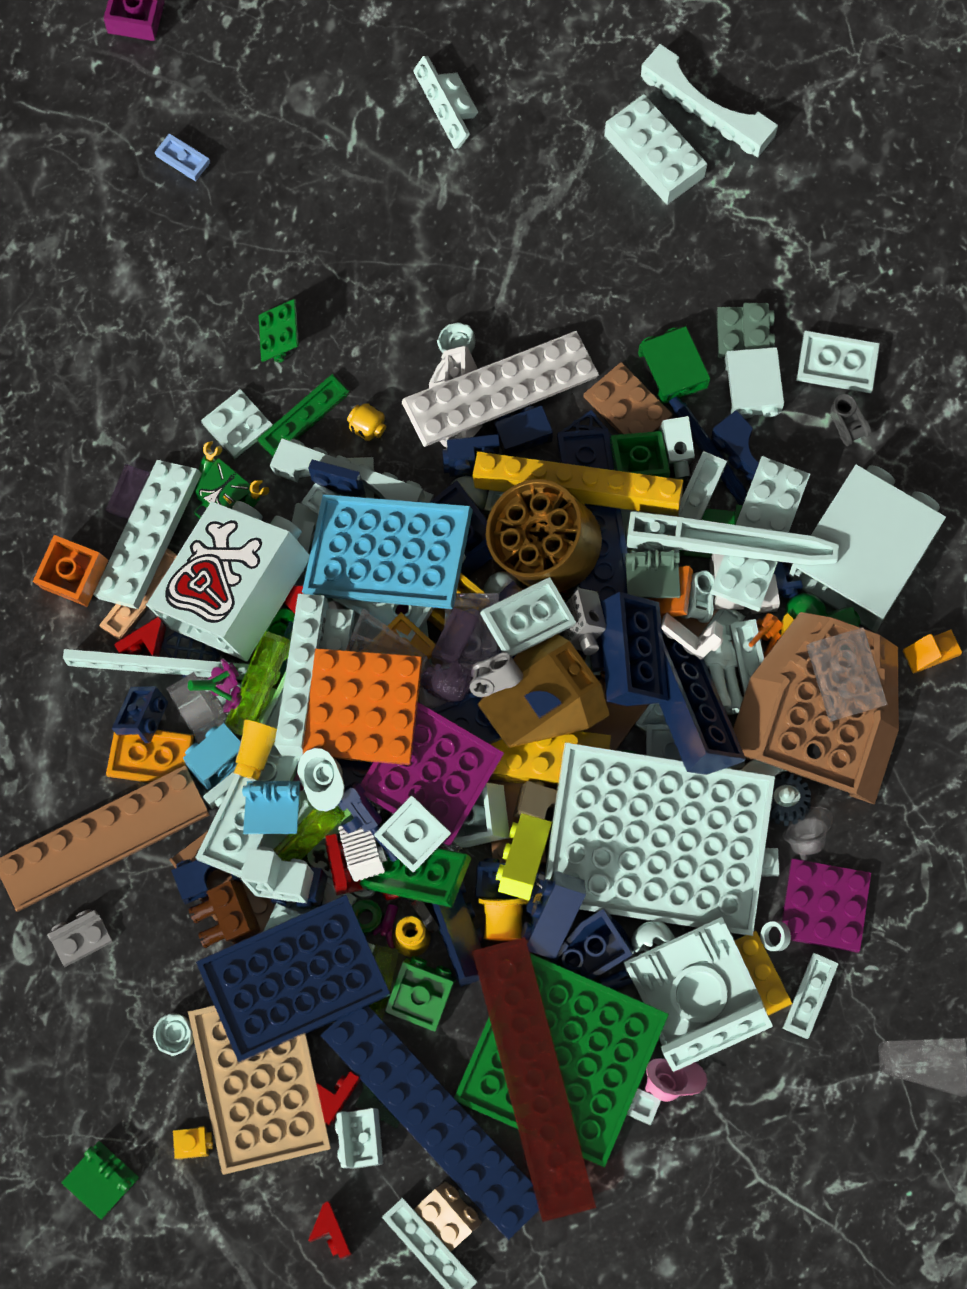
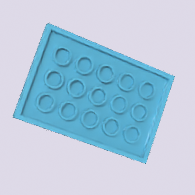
M323 495L302 593L323 595L325 598L453 609L473 510L470 506Z

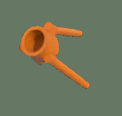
M769 613L763 619L756 621L758 633L749 643V647H753L761 638L765 641L771 639L764 652V659L781 637L779 631L783 625L777 617Z

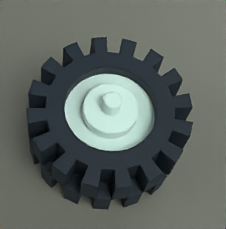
M780 774L779 780L775 776L769 819L775 818L776 824L784 821V826H789V821H792L793 825L798 824V819L803 821L805 814L808 815L810 811L811 792L810 789L808 790V784L806 782L802 784V778L799 776L794 780V774H789V778H785V774Z

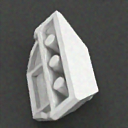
M467 346L443 352L442 360L436 367L429 382V388L477 370V366ZM482 424L443 439L440 442L443 446L447 447V440L474 437L481 429Z

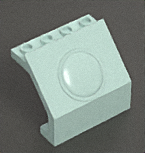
M723 917L624 962L626 970L635 984L643 1003L669 1014L659 1039L662 1044V1052L673 1072L773 1027L762 999Z

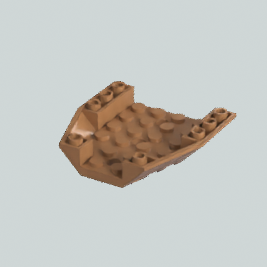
M799 612L749 679L733 727L747 760L755 759L848 792L851 797L875 804L899 731L898 647L879 634L832 617ZM843 644L849 645L853 650V655L850 659H845L840 654V647ZM826 694H832L836 698L837 703L833 709L827 708L823 703ZM810 744H815L820 749V755L817 759H812L807 754V748Z

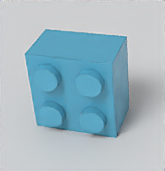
M224 723L219 727L216 725L206 733V738L200 744L194 743L185 752L186 756L183 757L188 770L208 792L234 772L237 764L235 761L241 742Z

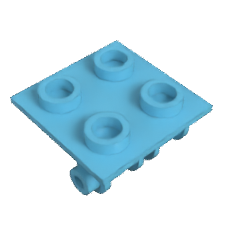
M247 781V785L243 786L242 789L243 796H246L243 834H297L300 781Z

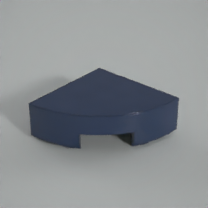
M534 691L524 695L539 719L562 705V702L556 696L545 691Z

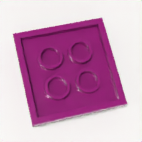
M791 859L782 922L790 930L791 941L859 953L871 873Z

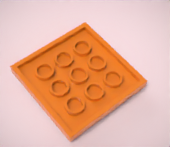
M315 648L303 754L310 749L320 748L329 752L334 759L411 765L422 657Z

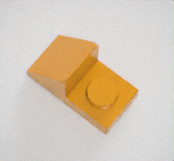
M952 630L936 636L928 634L903 649L913 674L962 654Z

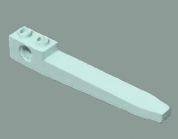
M632 511L630 512L627 536L628 548L658 550L661 552H671V550H674V553H679V550L806 565L836 563L839 548L838 544L814 536Z

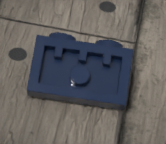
M156 686L130 687L112 730L116 735H139L144 743H151L166 710L168 701Z

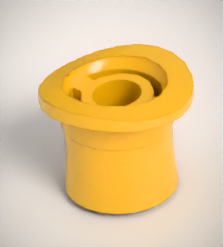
M479 898L478 903L484 904L485 909L483 939L495 941L524 939L521 938L523 906L527 905L529 900L522 898Z

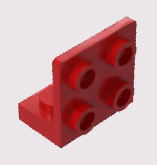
M336 834L325 836V847L336 896L366 890L359 885L361 880L354 881L349 872L342 841H337Z

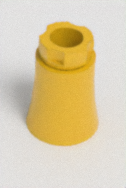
M244 720L243 734L235 761L237 764L234 774L259 781L261 771H264L268 756L276 739V728L255 721Z
M413 916L405 917L399 921L394 931V946L404 956H419L429 947L430 932L420 919ZM413 930L416 932V936L406 937V933Z

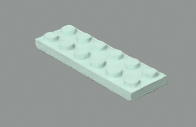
M762 456L736 525L789 533L810 474ZM724 555L710 594L721 596L728 601L759 612L778 561Z
M161 460L156 461L93 594L100 600L139 609L202 474L198 469Z

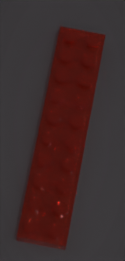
M526 937L474 950L472 952L542 1222L594 1209L596 1204Z

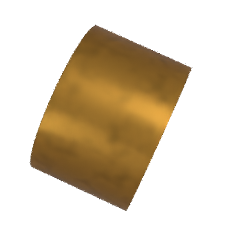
M528 480L508 489L494 504L486 525V541L494 560L528 587L550 577L558 592L573 588L591 573L601 552L602 537L595 516L568 490L549 480ZM562 501L566 502L567 504L560 509L559 506ZM547 503L546 507L539 511L540 505ZM566 517L565 522L561 525V518ZM566 534H577L575 541L568 540ZM518 536L517 542L512 545L513 538ZM536 555L532 561L528 562L530 556ZM519 556V561L515 565L513 560ZM546 558L548 560L551 559L553 567L547 569Z

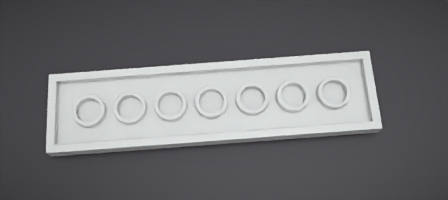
M574 331L405 397L401 402L423 446L426 447L593 380L599 374L577 331Z

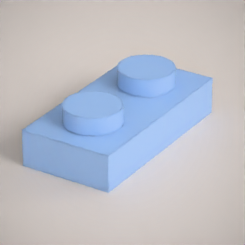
M170 133L155 151L156 157L194 181L200 177L210 164L209 158Z

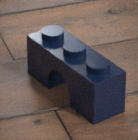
M191 859L176 864L177 868L171 871L183 902L188 904L208 896L207 879L218 868L198 860L192 862ZM231 874L233 881L243 882L240 877Z

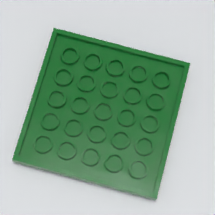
M518 948L454 1099L460 1104L605 1168L669 1014Z

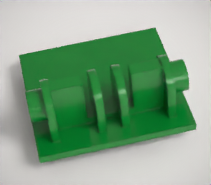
M292 299L259 315L262 362L274 358V362H283L286 352L298 347L296 299Z
M98 1141L94 1147L91 1146L84 1153L85 1157L61 1183L102 1220L139 1177L106 1146Z

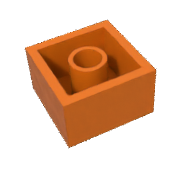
M54 535L33 582L43 590L88 607L109 560L97 551Z

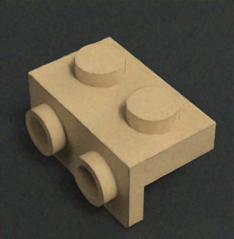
M447 1182L434 1189L414 1209L450 1252L482 1224L476 1211L467 1206L460 1198L459 1192Z

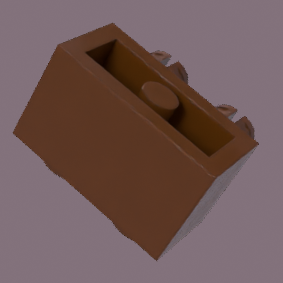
M229 880L208 890V900L189 908V913L195 914L191 916L195 923L216 914L218 924L198 933L199 939H204L200 941L204 948H208L210 945L223 939L230 942H239L261 931L243 884L239 881Z

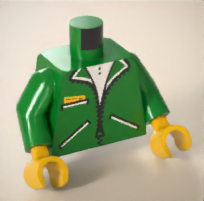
M213 441L207 442L203 447L205 456H203L198 469L202 474L195 487L197 498L202 504L194 511V514L200 519L211 501L232 509L236 501L244 502L254 508L260 500L259 496L267 495L269 488L264 487L259 491V485L263 482L262 480L253 481L250 485L218 458L215 461L214 456L221 454L222 447L217 446L213 453L211 451Z

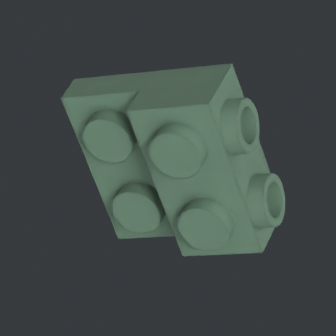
M744 303L743 307L717 308L718 357H725L727 351L774 348L775 335L770 333L769 325H774V310H769V303Z

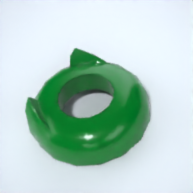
M364 899L352 905L358 922L361 913L369 911L373 914V919L370 923L361 924L359 922L364 936L379 927L383 920V912L377 903Z

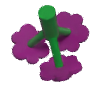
M222 658L220 660L224 669L220 667L213 668L211 677L207 680H189L188 689L190 691L211 690L214 696H221L226 699L222 711L229 712L231 709L237 708L242 695H240L241 688L237 686L238 682L236 680L239 677L238 668L232 662L228 664Z

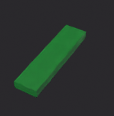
M331 374L258 438V442L274 457L281 439L288 441L291 439L298 440L350 394L349 390Z

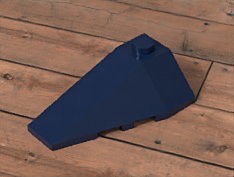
M603 908L583 920L563 943L556 958H551L549 962L592 980L632 956L635 950L623 927Z

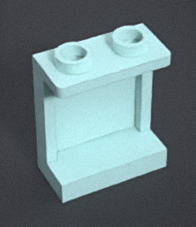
M777 347L727 351L724 363L725 370H728L732 403L731 414L737 410L744 419H748L753 415L773 417L781 413L784 399Z

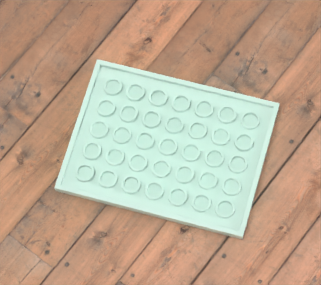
M564 743L544 882L546 879L550 880L554 870L583 879L585 881L586 896L579 908L580 910L598 912L604 908L609 914L697 928L723 917L731 933L753 936L775 776L727 768L708 775L690 773L686 771L683 761Z

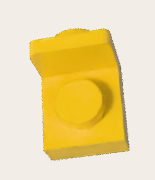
M205 1126L173 1131L175 1159L209 1156L208 1149H213L212 1132H207Z

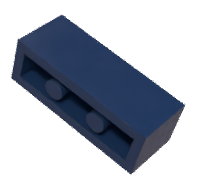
M554 870L550 880H545L541 892L542 897L540 901H535L531 912L532 918L529 923L526 922L521 932V938H524L525 950L552 959L556 958L586 896L585 881L583 879Z

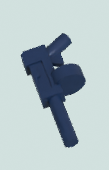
M354 782L344 788V794L338 806L342 811L348 809L351 815L343 820L341 826L347 834L361 827L365 833L370 830L374 836L380 828L379 824L383 819L364 795L365 790L359 782ZM375 837L391 861H396L398 858Z

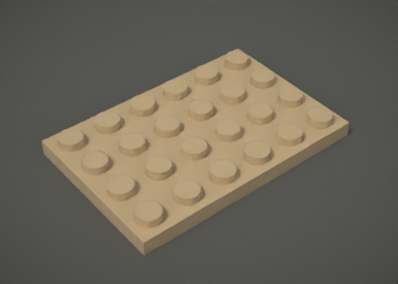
M215 1006L188 1012L222 1175L331 1149L306 1034L242 1063H238Z

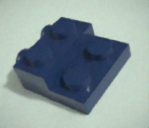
M498 434L447 440V449H442L444 474L449 473L450 477L455 476V478L472 475L477 452L499 454Z

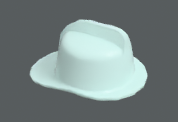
M313 748L306 751L298 763V775L308 800L314 808L320 811L332 810L340 803L344 794L341 765L324 749Z

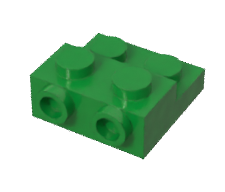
M412 956L411 960L406 958L402 963L385 1012L435 1032L457 977L452 976V971L446 967L437 966L434 969L426 966L427 961L420 957Z

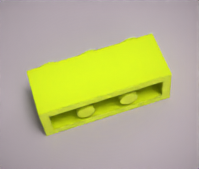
M521 813L519 822H513L509 838H513L512 844L506 843L502 857L506 859L505 865H499L496 880L500 881L498 892L530 900L549 837L551 821Z

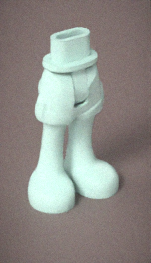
M722 625L723 642L717 650H711L705 656V664L710 669L713 683L727 715L738 714L743 697L735 673V667L738 666L735 648L730 641L732 640L731 636L727 635L726 625Z

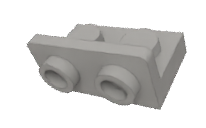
M90 909L76 915V920L68 924L66 922L57 924L51 929L52 932L47 934L64 967L113 943L100 914L96 910L91 911Z

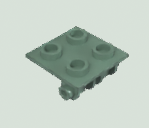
M633 550L631 553L625 554L627 594L641 598H680L679 553H674V550L658 553V550H655V553H650V550H647V553L635 552Z

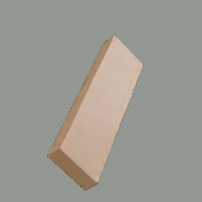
M168 548L166 549L139 609L116 604L101 622L100 627L119 641L125 638L147 610V602L177 555Z

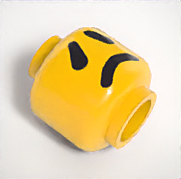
M364 403L361 406L356 405L347 419L351 432L365 441H370L374 437L380 438L386 429L384 424L385 415L368 403Z

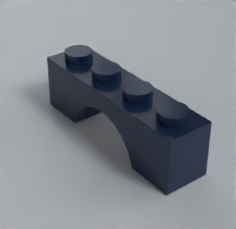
M735 410L713 428L711 438L715 447L719 451L723 450L729 456L728 459L732 466L736 469L740 468L746 475L747 482L751 485L759 462L752 456L748 445L753 427Z

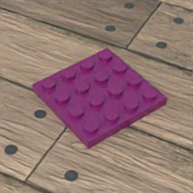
M418 702L411 765L373 762L360 785L365 790L364 795L369 800L393 814L413 795L451 832L442 842L450 847L504 752Z

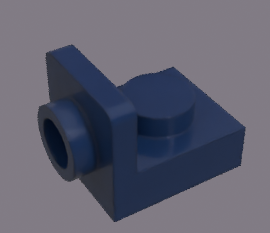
M778 561L773 574L776 576L779 596L791 598L798 595L803 587L802 580L787 582L790 581L788 567L783 566V563Z

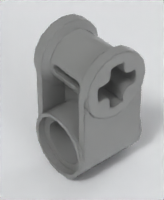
M506 652L499 653L472 666L471 674L473 679L470 682V691L478 697L489 696L503 689L516 686L521 681L523 672L510 654Z

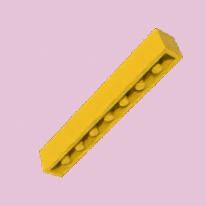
M477 452L473 470L474 488L506 492L518 483L543 479L561 485L584 504L679 517L683 493V480Z

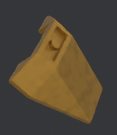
M558 634L516 655L513 660L523 672V677L516 686L483 697L478 703V706L508 748L588 730L610 715L600 682L571 642ZM534 691H545L556 696L562 702V705L539 719L524 695Z

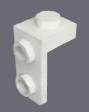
M668 613L663 616L661 628L665 635L670 639L678 641L689 654L695 655L699 659L704 658L711 650H717L723 642V626L717 621L697 637Z

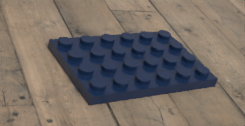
M347 895L196 961L238 1063H242L390 996V992Z

